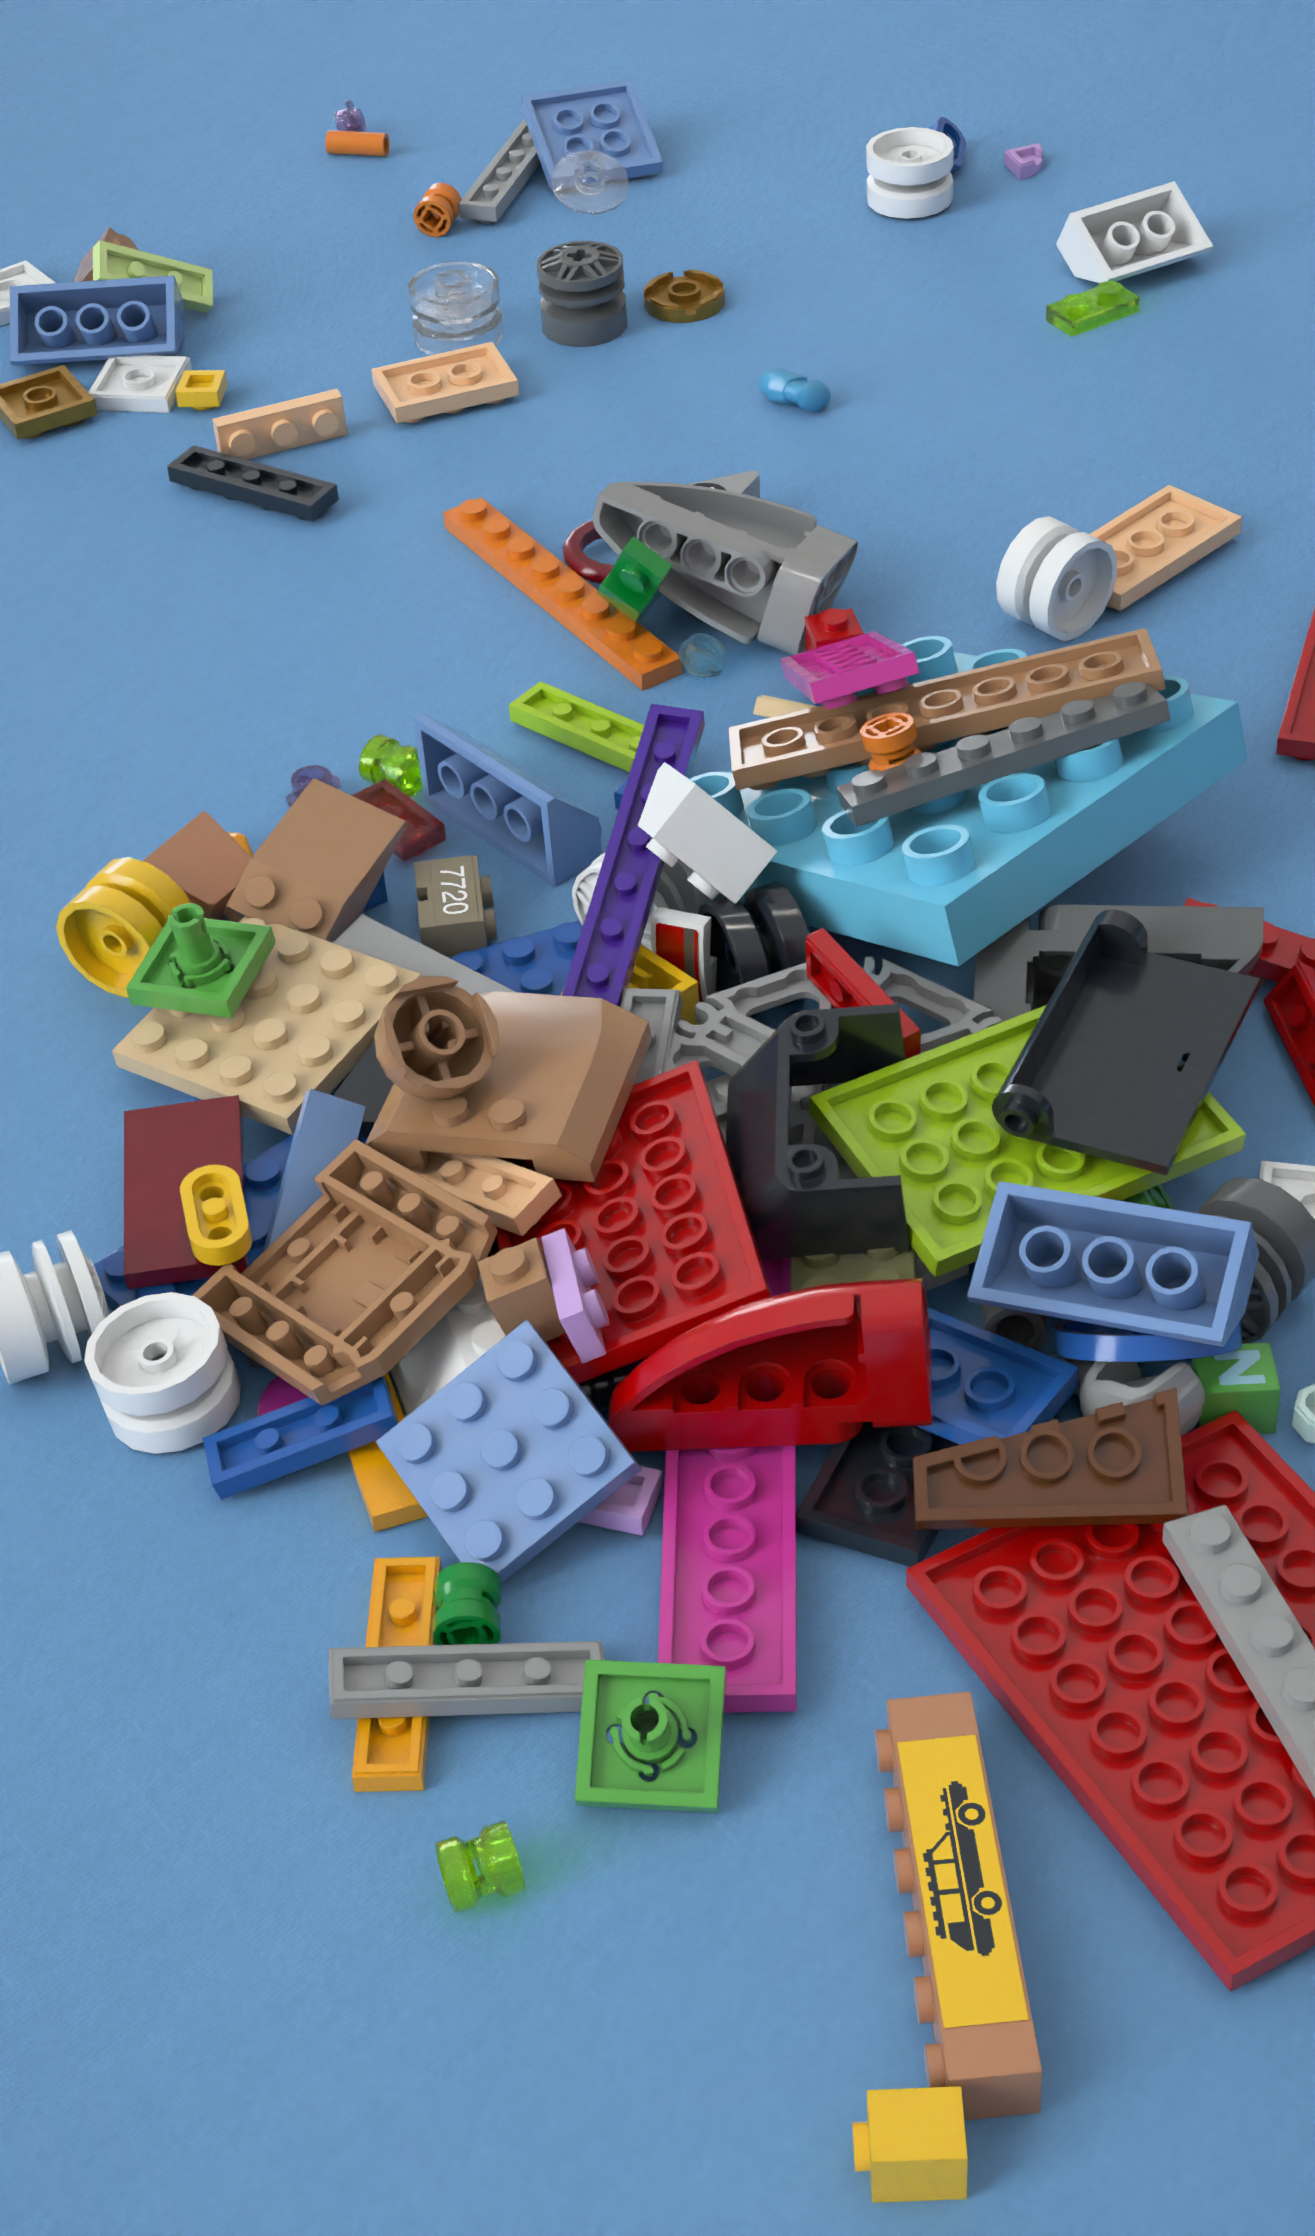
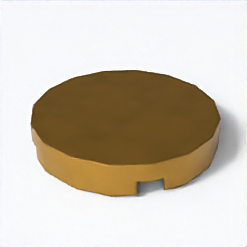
M688 270L684 271V276L673 277V272H666L653 278L644 287V308L649 315L662 321L673 323L700 321L719 313L725 306L723 282L717 276L705 271Z

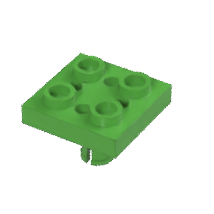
M186 903L172 909L171 915H168V921L128 983L126 991L131 1005L232 1018L276 944L271 926L208 919L205 918L202 907L197 904Z
M585 1659L575 1802L577 1806L719 1813L727 1675L725 1666ZM647 1696L649 1703H645V1699L647 1698ZM617 1726L622 1727V1738H623V1742H622V1743H621V1739H620V1732H619ZM689 1730L696 1733L697 1741L692 1747L683 1748L678 1744L681 1732L686 1743L692 1740ZM609 1731L611 1737L613 1738V1744L610 1743L607 1739ZM646 1764H655L659 1767V1776L654 1781L647 1782L640 1777V1772H643L646 1776L654 1775L653 1768Z

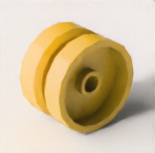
M129 857L112 859L59 912L56 924L59 942L71 964L87 980L106 992L129 998L126 987L168 921V915H171V911L175 907L191 902L185 892L169 875L150 863Z

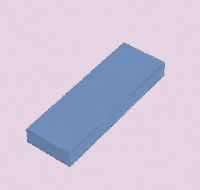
M311 1088L305 1093L263 1252L323 1195L314 1178L355 1139H358L366 1106Z

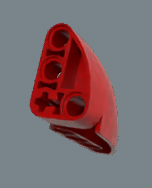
M923 1278L824 1284L754 1301L708 1320L670 1340L640 1363L616 1386L609 1403L608 1424L629 1452L836 1444L846 1442L855 1437L863 1428L864 1422H872L873 1428L932 1426L931 1343Z

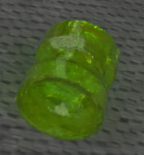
M383 734L375 735L367 742L359 760V772L363 780L377 786L387 785L391 792L406 798L414 796L421 790L422 780L417 748L410 745L401 746L398 740Z
M504 1820L483 1826L478 1836L467 1840L452 1836L434 1842L441 1876L455 1913L477 1907L481 1897L497 1893L505 1898L525 1891V1881L518 1853L510 1830ZM474 1859L476 1861L480 1876H477L476 1869L473 1863Z

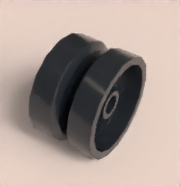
M779 882L749 890L745 893L743 904L739 900L735 904L727 897L700 906L698 914L711 917L710 956L717 957L716 993L806 963L805 941L806 936L809 935L806 922L796 900L788 889ZM807 998L796 999L791 1002L782 1004L781 1006L788 1005Z

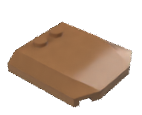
M501 991L479 994L487 1001L498 1024L500 1045L497 1055L492 1060L490 1069L473 1088L448 1100H423L403 1092L397 1085L393 1084L365 1143L402 1166L425 1168L428 1161V1153L441 1152L533 1160L537 1173L553 1179L595 1182L652 1041L649 1021L602 998Z
M357 1139L314 1178L323 1195L248 1268L240 1274L233 1265H223L192 1295L212 1308L224 1338L228 1343L322 1406L386 1375L475 1286L480 1275L478 1262L487 1258L498 1232L491 1218L486 1213Z

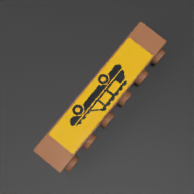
M971 1691L886 1700L887 1729L875 1730V1749L879 1773L892 1772L894 1788H884V1805L888 1832L901 1831L904 1848L893 1849L898 1894L911 1893L914 1911L903 1912L908 1958L922 1957L924 1976L913 1978L917 2019L919 2024L932 2023L935 2038L934 2044H924L928 2088L961 2086L964 2121L1040 2113L1042 2068Z

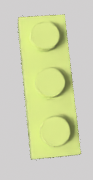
M101 240L93 247V281L174 275L184 300V308L207 313L213 307L212 269Z

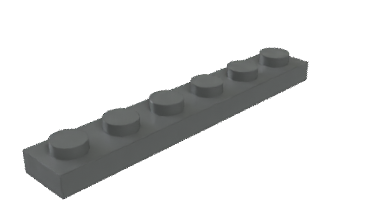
M1125 683L1117 686L1112 691V694L1091 701L1084 699L1071 701L1063 705L1058 712L1041 718L1026 717L1012 722L1008 729L988 736H968L958 741L955 747L937 753L924 752L912 755L902 765L884 771L869 770L859 773L852 778L851 782L836 787L840 805L855 826L858 827L1170 721L1167 700L1149 683Z

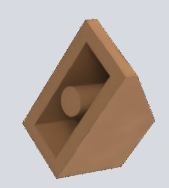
M534 1238L515 1247L505 1248L497 1254L478 1262L487 1304L505 1336L526 1319L538 1330L546 1342L566 1333L559 1320L541 1239Z

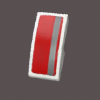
M658 907L651 915V951L697 980L699 1002L706 1003V996L716 993L717 957L710 956L711 917Z

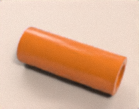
M328 130L325 146L328 154L387 157L390 140L387 133Z

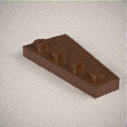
M1177 1387L1154 1393L1152 1399L1125 1406L1120 1402L1095 1409V1414L1061 1423H1058V1420L1055 1419L1031 1426V1431L1001 1439L995 1435L913 1457L916 1530L1157 1524L1186 1517L1187 1502Z

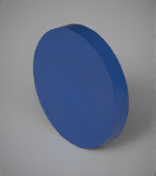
M1074 1320L1062 1321L1053 1326L1055 1354L1078 1360L1107 1362L1181 1360L1230 1353L1242 1347L1241 1320L1224 1347Z

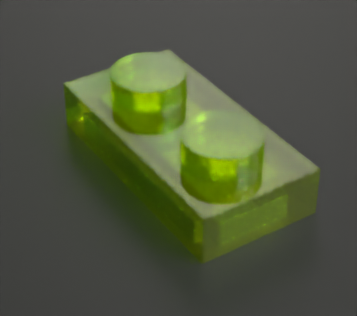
M1102 282L1095 288L1079 294H1069L1060 301L1046 305V321L1070 337L1139 312V296L1118 282Z

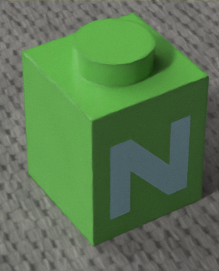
M1270 1342L1242 1344L1240 1349L1230 1353L1192 1358L1191 1369L1200 1379L1205 1392L1202 1415L1196 1424V1428L1237 1410L1259 1434L1276 1433L1281 1389Z

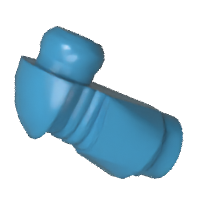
M782 368L766 370L759 380V389L762 394L767 395L769 401L799 406L807 412L820 411L831 399L830 389L820 380L809 382L807 380L808 377Z

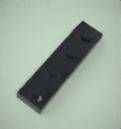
M194 445L167 466L170 482L188 486L193 490H202L224 496L229 500H238L260 506L265 510H274L296 516L301 520L315 521L339 500L337 484Z

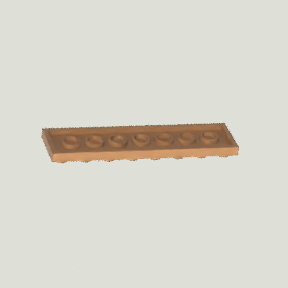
M1144 628L909 684L904 688L887 693L877 694L875 692L856 697L857 701L833 709H826L825 705L741 724L728 728L732 775L736 790L745 788L765 790L777 785L780 780L802 775L806 778H815L829 773L834 767L851 763L869 765L872 756L863 747L860 728L869 720L883 714H910L914 718L917 730L914 746L921 752H926L935 748L940 742L957 738L963 739L972 735L987 736L992 730L1008 727L1018 719L1026 717L1041 718L1060 711L1063 705L1071 701L1083 699L1091 701L1112 694V691L1117 686L1125 683H1149L1156 691L1165 690L1163 671L1148 631Z

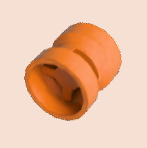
M446 183L431 185L422 200L415 207L413 213L417 228L423 234L430 237L444 235L460 214L459 203L462 198L459 192L453 186Z
M883 714L869 720L860 728L863 747L872 756L869 762V770L884 771L904 764V761L912 755L922 753L914 746L917 730L914 718L910 714Z

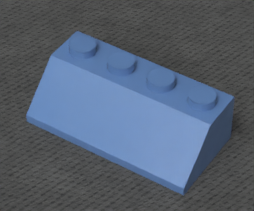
M174 275L10 286V363L12 366L109 359V357L177 355L184 338V300Z
M423 713L413 717L423 795L426 802L555 887L589 867L602 854L601 825L599 817L595 816L592 811L584 809L562 795L556 788L548 786L529 774L523 767L515 765L496 753L491 747L485 746L467 733Z
M999 1181L967 1299L969 1302L1224 1347L1245 1314L1259 1251L1252 1224L1248 1221Z

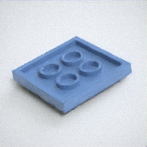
M632 79L521 96V109L550 191L662 173L663 160Z
M527 1319L376 1441L459 1561L474 1562L490 1567L500 1576L501 1584L642 1470L538 1330Z

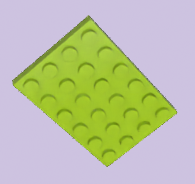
M1046 1005L810 1096L808 1111L858 1178L901 1175L909 1244L935 1278L977 1261L999 1181L1121 1201L1242 1151L1246 1133L1208 1091L1167 1175L1009 1134L996 1121L992 1112V1103ZM1184 1063L1182 1064V1066H1181L1179 1072L1182 1071V1069H1183V1067H1184V1065H1185Z

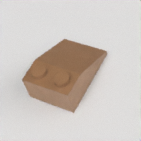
M313 778L252 856L226 906L240 919L244 916L263 920L266 925L280 924L333 943L361 916L408 823L399 817Z

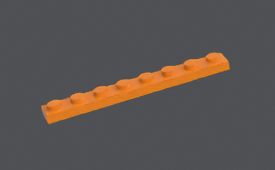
M482 497L466 500L460 506L443 512L445 529L642 691L683 674L681 656L641 624L635 623L597 595L598 590Z

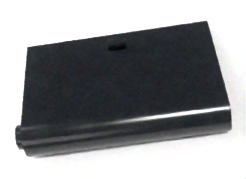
M1114 909L1099 913L1092 922L992 1103V1112L996 1121L1006 1132L1016 1137L1167 1175L1259 989L1260 978L1148 952L1147 931L1136 917L1127 912ZM1184 1062H1186L1185 1065H1184V1067H1183V1069H1182V1071L1179 1072V1070H1180L1182 1064H1183Z

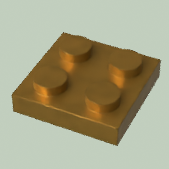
M65 365L0 384V419L17 440L37 438L45 431L60 426L78 425L84 419L97 415L95 400Z

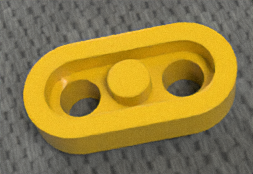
M207 1165L190 1172L180 1185V1195L194 1256L200 1262L213 1266L227 1265L241 1259L250 1250L253 1239L238 1174L233 1169L223 1165Z

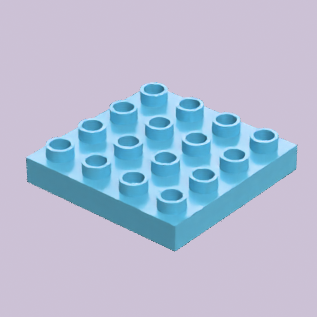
M942 636L921 637L902 644V646L914 652L920 672L908 676V684L1027 656L1025 652L1018 649H999L979 656L953 651L951 640ZM1163 676L1166 689L1157 692L1167 700L1170 721L858 827L855 826L842 809L836 787L851 782L852 778L859 773L869 771V765L851 763L834 767L829 773L815 778H806L802 775L780 780L777 785L765 790H752L750 788L736 790L732 770L729 772L705 773L689 780L698 785L778 851L746 892L757 887L779 882L788 889L796 900L806 925L820 929L824 928L827 931L959 967L1242 765L1248 758L1237 701L1191 694L1189 684L1185 679L1175 676ZM868 688L855 692V695L859 697L875 693L877 690ZM1008 727L992 730L990 734L1008 729ZM961 738L940 742L935 748L926 752L937 753L955 747ZM720 892L716 896L715 900L724 898L726 896ZM745 893L739 899V901L742 904L744 902Z

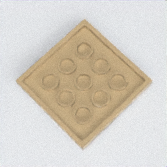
M244 916L239 921L240 923L271 926L276 944L234 1016L226 1018L153 1008L112 1050L117 1067L201 1100L239 1095L242 1116L293 1135L305 1093L311 1088L330 1094L355 1067L375 1040L374 1035L383 1008L404 984L419 979L422 976L420 973L280 924L266 925L261 919Z

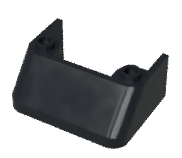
M899 1004L806 1010L795 1013L788 1017L730 1079L727 1097L726 1147L761 1260L833 1253L834 1255L868 1253V1250L894 1248L895 1251L910 1250L901 1175L839 1179L837 1159L829 1149L816 1144L789 1145L790 1087L846 1083L906 1059Z

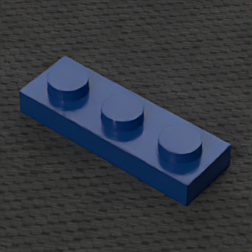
M382 1376L323 1406L308 1397L204 1437L203 1442L211 1483L220 1499L223 1500L380 1439L399 1423L386 1378Z

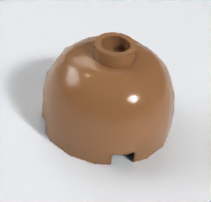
M424 976L404 984L383 1008L374 1035L376 1056L386 1076L403 1092L423 1100H448L473 1088L490 1069L492 1060L497 1055L500 1045L497 1020L487 1001L477 992L472 996L465 989L457 987L456 984L459 981L447 976Z

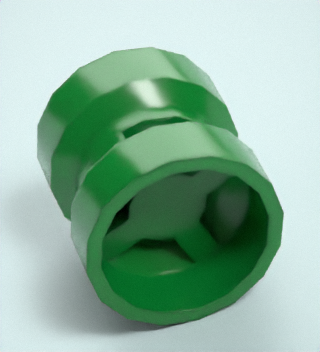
M474 1562L456 1563L440 1571L435 1579L434 1589L435 1605L439 1608L433 1618L434 1643L436 1645L498 1644L501 1639L500 1614L496 1610L501 1603L500 1576L490 1567Z

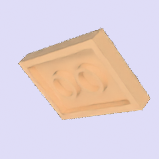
M493 342L371 369L373 385L396 423H416L427 416L440 413H459L466 407L484 403L498 404L506 398L519 396L518 379Z

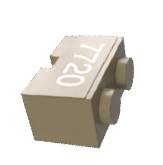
M477 855L414 862L416 892L419 899L417 901L419 928L423 945L446 957H452L461 952L487 947V941L498 940L494 908L483 909L494 907L490 875H479Z

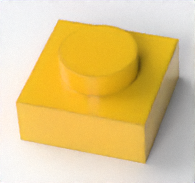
M225 370L183 371L175 391L178 407H193L196 410L220 407L228 386Z

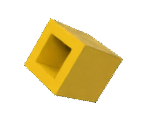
M961 2086L866 2090L867 2122H852L855 2172L870 2171L872 2203L967 2199L968 2157Z

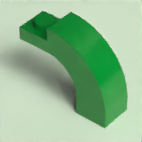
M633 536L620 553L611 572L601 583L597 595L629 619L638 623L662 595L659 589L673 565Z

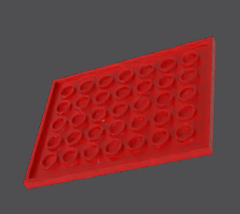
M1234 1410L1181 1436L1187 1516L1222 1505L1227 1506L1315 1649V1492L1238 1411ZM1164 1523L990 1528L907 1568L906 1587L1230 1992L1315 1946V1798L1163 1543Z

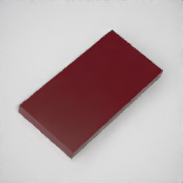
M239 1095L124 1111V1278L128 1289L211 1278L223 1266L202 1263L194 1256L187 1232L180 1185L183 1179L197 1168L207 1165L227 1166L233 1169L239 1176L246 1205L243 1118ZM248 1252L241 1259L231 1263L238 1273H242L248 1268Z

